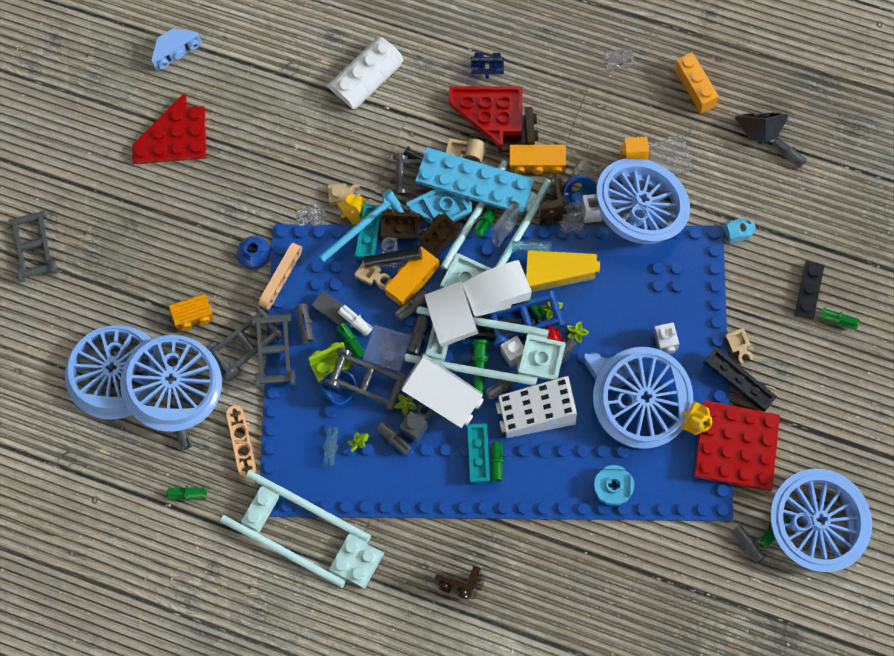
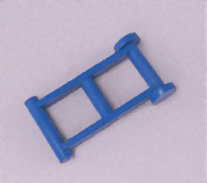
M553 290L548 291L546 296L513 305L510 309L485 314V317H489L490 320L498 321L499 316L520 310L524 325L541 329L548 326L557 325L558 328L565 326ZM549 302L555 319L533 326L527 308ZM493 328L497 339L494 341V346L500 348L501 344L513 337L527 335V333L511 332L503 335L501 329Z

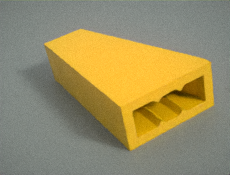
M528 250L526 279L532 292L595 279L596 272H600V261H596L597 254Z

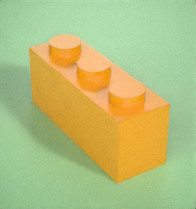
M693 52L676 59L674 70L700 114L716 107L719 96Z
M510 145V172L519 175L524 173H533L535 175L543 173H556L559 175L565 173L566 145Z
M421 247L422 260L419 258L409 260L406 265H401L397 271L398 274L394 278H390L385 284L386 296L401 307L407 303L408 299H412L440 267L439 260L423 247Z

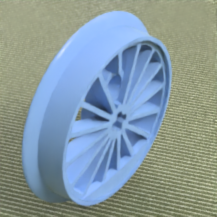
M625 158L610 164L599 177L597 197L601 216L606 224L619 236L635 243L653 244L674 237L687 224L690 215V202L687 192L678 178L665 167L650 160ZM620 178L625 187H623L615 179ZM628 179L633 180L634 188ZM639 183L644 184L642 191H640ZM609 184L612 187H614L617 191L609 189ZM647 186L653 188L650 193L646 192ZM657 190L663 193L662 195L652 198V195ZM609 196L618 200H610ZM667 198H670V200H671V202H672V203H657L658 201H661V200H664V199H667ZM613 207H623V208L614 210ZM664 210H674V215ZM631 211L624 219H622L619 216L620 214ZM662 218H665V219H667V220H670V221H672L673 223H672L671 225H669V224H668L665 220H663ZM646 221L650 226L651 230H647ZM656 223H657L658 225H660L663 229H660V230H659V228H658V226L656 225Z
M124 325L102 327L84 336L71 351L65 368V384L73 402L85 413L100 419L112 420L131 416L132 414L121 397L117 380L121 381L123 367L132 352L151 338L136 328ZM119 336L127 338L123 346L118 343ZM114 337V342L107 346L106 338ZM100 340L103 341L107 360L94 343ZM132 340L139 343L126 354L125 351ZM92 346L104 362L86 354L85 351ZM114 349H120L117 355H111ZM159 349L150 352L152 357L164 369ZM83 356L99 365L79 364V361ZM147 356L140 361L149 360V367L161 372ZM142 368L135 369V373H148V376L159 377ZM77 369L97 370L77 377ZM97 376L81 390L79 389L77 382ZM132 380V381H134V382H136V383H138V384H140V385H142V386H145V385H148V384H151V383L158 382V381H145V382H143V381H141V380ZM101 381L93 395L86 394L88 390ZM112 381H114L118 397H110ZM107 383L106 396H99ZM158 387L136 393L135 396L141 402ZM150 399V400H149L146 404H144V405L147 406V405L152 401V399Z
M163 335L144 342L132 352L123 367L120 387L126 407L138 421L156 430L173 432L185 430L199 424L213 411L221 394L222 377L215 357L204 345L185 336ZM172 346V353L164 356L162 347ZM175 347L185 348L181 357L175 353ZM159 349L165 370L152 357L150 352ZM189 350L197 355L182 367V362ZM147 356L161 372L140 363V361ZM200 358L206 365L205 367L183 373ZM170 359L178 361L177 365L173 367L169 366L167 362ZM138 366L159 377L134 375V372ZM208 371L210 375L209 380L186 378ZM170 378H173V379H174V381L172 382V384H169V383H168V381L170 380ZM132 380L158 381L132 389ZM184 383L207 384L209 389L205 394ZM158 387L141 402L137 400L136 393ZM180 387L204 399L199 405H196ZM163 390L154 407L144 405ZM176 390L182 394L193 408L182 409ZM168 391L167 408H158ZM171 392H174L179 409H170Z
M651 347L629 348L614 355L600 370L593 391L594 409L605 431L618 442L641 449L658 447L674 439L683 430L680 427L686 416L682 415V412H688L693 402L692 385L681 364L666 352ZM637 359L641 384L628 365V361ZM642 359L652 360L647 384L645 382ZM657 361L663 364L665 367L658 375L654 383L651 385L655 363ZM622 365L625 366L637 388L616 373ZM667 369L672 372L673 378L653 390ZM615 376L635 392L611 387L609 384L612 377ZM670 383H675L676 391L655 394ZM608 390L620 392L615 400L608 401ZM644 394L649 397L646 401L641 399V396ZM677 394L678 403L656 397ZM623 395H627L630 398V403L627 406L621 402ZM657 402L677 406V417ZM616 403L617 407L623 410L612 415L609 404ZM637 405L623 427H621L615 418ZM655 407L674 420L668 428ZM641 408L636 433H630L626 428ZM645 409L650 436H640ZM650 409L664 430L657 435H654Z
M808 469L798 472L780 486L772 502L771 525L778 544L787 556L807 569L818 572H833L844 569L856 562L868 546L872 532V518L867 501L861 491L849 479L836 472L826 469ZM813 484L822 485L819 506H817ZM808 485L812 507L800 486ZM827 487L835 490L836 493L823 511ZM793 490H795L805 508L789 497ZM838 496H840L843 506L828 514V510ZM786 501L801 513L797 514L784 510ZM844 509L846 517L831 519L832 515ZM783 515L792 517L790 523L784 524ZM797 519L803 520L804 528L797 525ZM847 521L848 528L831 523ZM791 527L796 533L788 537L785 528ZM810 529L797 548L791 539ZM832 529L847 533L849 536V542L843 539ZM813 533L808 556L800 550ZM830 536L847 548L843 555H841ZM817 537L822 559L813 558ZM824 539L836 556L835 559L828 560Z

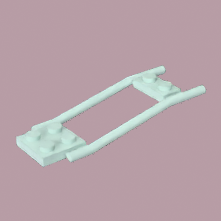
M502 160L498 168L506 170L509 163ZM545 179L537 195L534 192H530L525 211H528L495 267L506 264L536 214L539 203L543 201L552 184V181L549 179ZM480 202L477 204L464 225L462 232L458 235L446 255L441 267L448 271L440 284L441 288L460 281L464 283L470 278L491 269L457 253L486 204Z
M418 306L417 314L430 316L428 308ZM473 317L475 325L528 334L519 373L512 374L444 362L449 345L442 347L439 344L434 326H432L425 355L447 370L532 386L537 384V378L551 381L558 379L566 343L547 339L549 330ZM411 354L405 355V361L417 363L420 356Z
M250 470L247 472L246 477L262 485V487H260L244 515L241 524L225 515L222 516L221 523L341 588L345 586L346 580L364 589L366 588L384 555L382 551L367 544L371 538L370 534ZM279 495L350 533L329 568V572L258 533L261 531L279 499Z

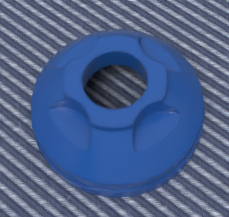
M575 175L565 182L562 194L565 196L566 203L569 206L580 208L582 196L596 194V185L586 175ZM575 183L582 184L578 191L572 190V186Z
M249 236L238 245L237 257L244 267L259 269L269 262L271 248L264 238ZM255 244L258 246V250L255 253H249L247 251L248 246Z

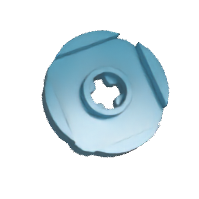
M610 465L603 468L597 474L594 481V490L599 501L607 505L618 506L628 502L633 494L634 480L625 468L618 465ZM612 481H616V484L620 485V487L616 488V490H612V488L609 487L608 484H612Z

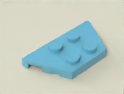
M437 189L406 203L408 209L415 211V213H420V217L431 225L433 224L432 220L438 214L442 215L443 212L454 222L472 214V200Z

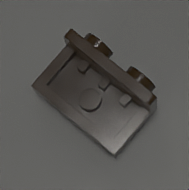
M388 209L383 211L380 216V239L417 241L420 213H415L412 210L396 212V210Z
M445 212L442 215L438 214L432 220L433 224L429 228H424L418 238L419 242L436 258L462 232V229Z

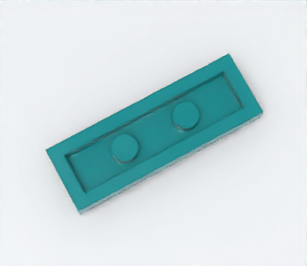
M364 204L361 220L377 208L378 205ZM381 214L359 232L355 253L356 259L364 260V256L375 255Z
M487 423L468 424L470 484L490 483Z

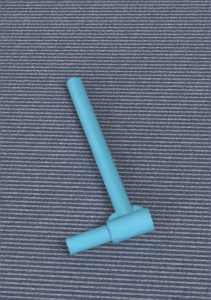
M386 190L383 193V203L319 256L320 259L325 262L387 208L396 210V212H404L392 190Z

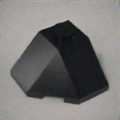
M774 112L765 114L746 113L735 116V120L749 139L757 140L759 144H768L770 140L777 139L788 119V114Z

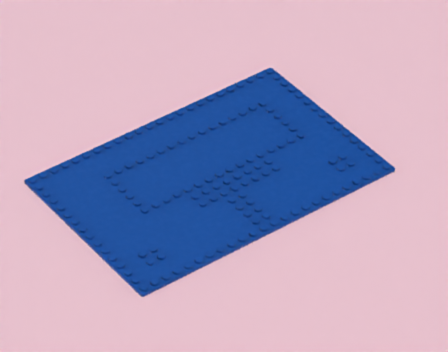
M276 224L273 226L270 280L292 243L302 246L299 259L268 312L269 316L291 314V322H288L291 370H295L296 385H291V382L265 384L260 476L338 518L732 521V484L693 477L698 434L695 435L683 429L668 443L647 449L634 448L618 442L605 431L597 418L593 403V391L596 380L584 364L585 353H597L601 357L609 358L621 351L634 347L657 349L653 333L654 327L674 322L679 347L675 353L670 355L686 371L692 385L693 401L702 404L703 401L730 405L729 384L703 364L715 347L728 356V345L725 337L727 334L724 230L722 226L685 225L682 231L674 237L653 244H640L629 241L616 234L608 225H529L506 262L519 260L525 277L528 250L597 254L596 261H600V272H596L595 279L531 293V297L536 299L546 296L548 291L553 290L557 302L563 303L560 311L565 326L558 328L563 342L571 333L567 325L575 327L581 321L582 328L589 331L588 335L582 336L581 344L575 338L573 339L577 346L567 356L566 362L561 364L558 379L566 376L569 377L577 412L576 425L506 438V433H502L499 421H503L502 415L498 414L496 409L499 396L490 400L485 394V391L496 384L498 379L485 377L484 400L478 409L474 408L471 415L473 417L469 424L487 423L489 460H491V444L493 442H502L503 460L505 461V464H503V481L493 482L490 480V483L470 484L467 425L464 424L461 428L424 405L421 413L426 414L430 409L433 411V414L426 420L427 430L419 442L415 443L400 432V425L407 417V415L404 416L402 409L393 408V411H389L385 408L386 405L355 392L352 398L345 404L338 405L329 401L321 391L320 383H318L308 360V357L316 351H324L333 343H344L336 331L338 325L311 306L322 291L343 305H346L358 316L361 315V318L373 327L371 332L365 337L356 328L351 327V324L347 321V326L353 335L357 336V341L365 352L359 360L396 375L403 373L406 375L404 381L416 364L405 361L406 354L414 355L412 352H407L412 337L410 333L414 330L418 316L428 319L424 333L425 339L422 340L419 355L415 356H421L422 353L426 354L433 326L431 316L413 312L400 321L395 316V311L401 308V306L386 296L385 289H380L376 282L370 286L355 278V273L363 262V259L355 258L359 233L325 262L320 259L319 256L350 231L355 224ZM418 225V238L420 237V232L431 225ZM473 225L457 253L492 269L498 263L520 225H492L482 237L474 235L476 225ZM379 229L375 254L415 248L417 245H420L425 250L427 249L419 240L380 239ZM456 238L439 254L437 259L439 260L440 267L414 297L423 290L428 294L441 289L440 284L448 271L443 269L441 265ZM409 260L378 265L381 268L380 274L386 273L390 278H394L398 274L397 271L400 266L406 265ZM381 280V283L385 285L387 280ZM545 302V303H542V304H539V305H540L541 307H542V306H548V302ZM427 303L421 307L428 308ZM299 304H307L309 318L313 323L311 327L315 341L309 344H303L301 331L297 326L299 321L295 307ZM519 310L499 316L498 319H522ZM528 310L530 319L535 320V325L555 319L553 315L551 319L547 320L546 314L544 318H541L540 321H537L536 318ZM485 315L477 316V318H489L485 317ZM303 317V321H304V325H305V330H307V328H306V323H305V318ZM275 323L284 334L283 323ZM269 328L267 331V337L273 333ZM284 337L280 340L276 338L267 346L283 345ZM465 338L449 344L444 362L474 367V363L471 360L474 353L472 341L477 339ZM481 339L489 341V346H487L489 361L486 363L485 369L512 373L514 370L517 371V366L515 365L510 368L502 356L500 348L494 346V341L497 339ZM520 340L525 346L526 340ZM285 352L266 354L265 376L286 374ZM642 359L646 384L651 359ZM657 361L655 363L651 385L654 383L658 375L665 367L663 364ZM353 364L354 368L348 370V372L354 376L356 387L360 388L367 369ZM667 369L653 390L673 378L672 372ZM450 371L473 386V374ZM374 372L367 391L388 400L395 380ZM639 376L637 379H638L639 383L641 384V379H640V376ZM537 378V384H536V385L541 384V383H545V382H548V381H551V380H546V379H542V378ZM631 381L630 383L637 388L634 381ZM516 383L509 388L508 392H503L500 395L531 387L532 385ZM670 383L655 394L676 391L675 383ZM624 385L623 387L619 388V389H623V390L635 392L634 390H632V389H631L630 387H628L627 385ZM401 387L399 394L405 396L406 398L408 394L402 391ZM608 390V401L615 400L620 392ZM644 394L641 396V399L646 401L649 397ZM677 394L656 397L678 403ZM398 395V398H397V400H396L395 405L400 402V400H399V395ZM627 395L621 397L622 404L625 406L629 405L630 398ZM414 398L412 403L418 408L421 402ZM657 402L677 417V406ZM616 403L609 404L612 415L623 410L618 408ZM637 405L615 418L621 427H623ZM655 407L668 428L674 420ZM641 408L626 428L630 433H636ZM409 409V412L411 411V412L417 414V409H415V410H410V409ZM646 409L640 436H650ZM650 409L654 435H657L664 430ZM386 421L392 429L400 432V437L411 446V450L406 455L401 453L393 444L389 445L388 440L377 431L378 426L382 422ZM356 432L360 435L367 433L369 437L364 442L365 447L360 448L358 446L352 452V446L347 442L354 440ZM489 464L490 478H491V464ZM610 465H618L625 468L634 480L633 494L628 502L618 506L607 505L599 501L594 490V481L597 474L603 468ZM612 481V484H608V486L611 487L612 490H616V488L620 487V485L616 484V481ZM279 495V499L268 517L319 516Z

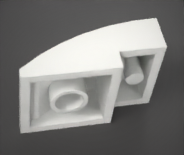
M519 260L489 269L462 283L474 317L510 309L512 304L530 300L532 293Z
M461 281L425 295L431 320L439 344L442 347L478 334Z

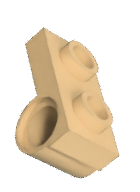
M449 138L446 153L463 156L465 159L482 163L485 145L484 142L478 139H469L467 142Z

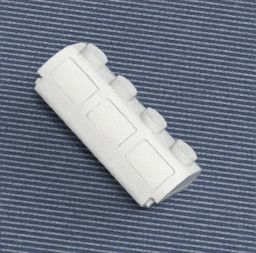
M377 36L368 47L327 84V87L352 109H356L401 66V63L404 61L403 57L386 39Z

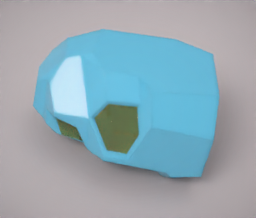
M746 219L730 220L724 223V232L729 243L749 239L756 228L753 221Z

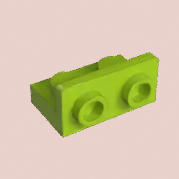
M343 342L333 343L328 349L316 351L308 357L318 383H321L327 374L333 372L339 354L336 353L337 349H346ZM345 360L342 370L348 371L354 368L353 363Z

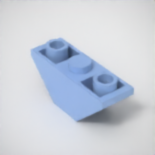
M171 29L158 37L151 60L155 70L164 69L171 62L181 59L184 54L197 49L202 44L198 32Z
M585 353L584 364L596 380L602 367L612 357L604 358L597 353ZM628 361V365L636 378L640 376L638 363ZM624 365L616 371L617 374L628 382L633 381ZM613 376L609 385L621 388L625 384Z

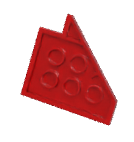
M449 86V106L499 148H503V135H522L523 86Z
M186 93L182 94L132 145L133 164L207 159L205 106L187 107Z

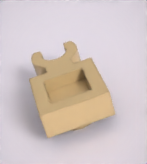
M346 183L328 185L329 204H337L344 200L348 194L360 196V194L353 193L356 190H360V186L354 184L347 188Z
M364 260L355 273V278L370 286L376 282L380 289H385V285L381 283V280L386 279L388 281L390 276L386 273L380 274L381 268L378 266L366 268Z
M744 328L725 335L731 352H738L737 360L740 365L744 363L742 360L743 355H747L750 361L753 360L752 353L746 349L751 344Z

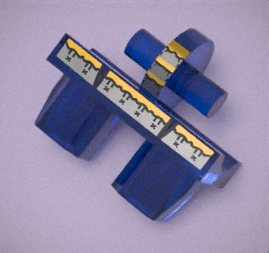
M475 53L474 57H471V74H485V79H489V74H504V57H501V53H493L491 57H484L482 53Z

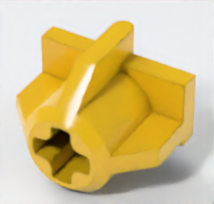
M348 194L344 200L337 203L343 211L341 218L347 217L355 225L361 221L363 206L367 204L362 196Z
M693 401L689 411L682 412V415L686 417L680 428L697 435L705 432L712 425L709 408Z

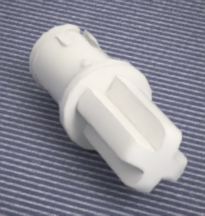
M346 305L339 309L338 314L365 337L373 329L371 325L361 318V315L358 316Z

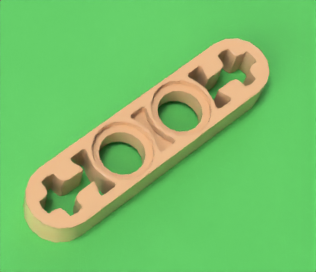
M295 243L289 246L259 300V306L267 310L271 308L299 259L302 246Z
M231 406L227 410L226 416L237 468L242 478L249 479L246 477V472L242 471L245 470L243 461H247L249 467L252 468L250 471L257 473L246 417L240 406ZM234 411H237L238 414H240L238 415V421L240 424H236L234 417H232V415H234ZM237 429H244L245 434L243 437L237 438L234 436ZM247 447L249 452L245 456H240L238 454L239 449Z

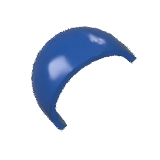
M341 370L338 380L356 387L354 376L348 371ZM330 372L320 383L321 391L334 404L342 405L347 403L352 398L354 392L340 386L338 389H332L324 385L325 379H330L332 372Z

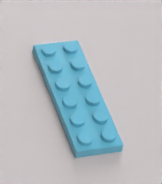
M427 147L415 183L523 215L534 179Z

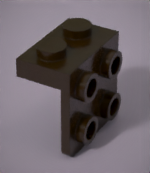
M525 107V115L522 116V135H503V148L498 147L499 152H510V145H535V141H538V130H534V125L537 124V115L533 113L532 107Z
M552 173L554 200L539 203L540 225H553L556 222L562 221L563 214H566V200L561 191L562 181L561 178H557L556 173Z
M474 565L467 584L440 575L435 576V582L440 591L458 593L460 598L469 600V598L475 599L477 590H482L485 579H483L484 575H482L481 568Z

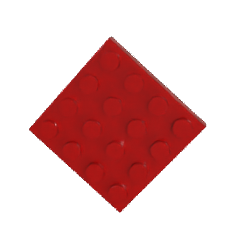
M703 401L702 405L709 408L712 425L707 431L698 434L693 477L771 492L773 490L780 415Z

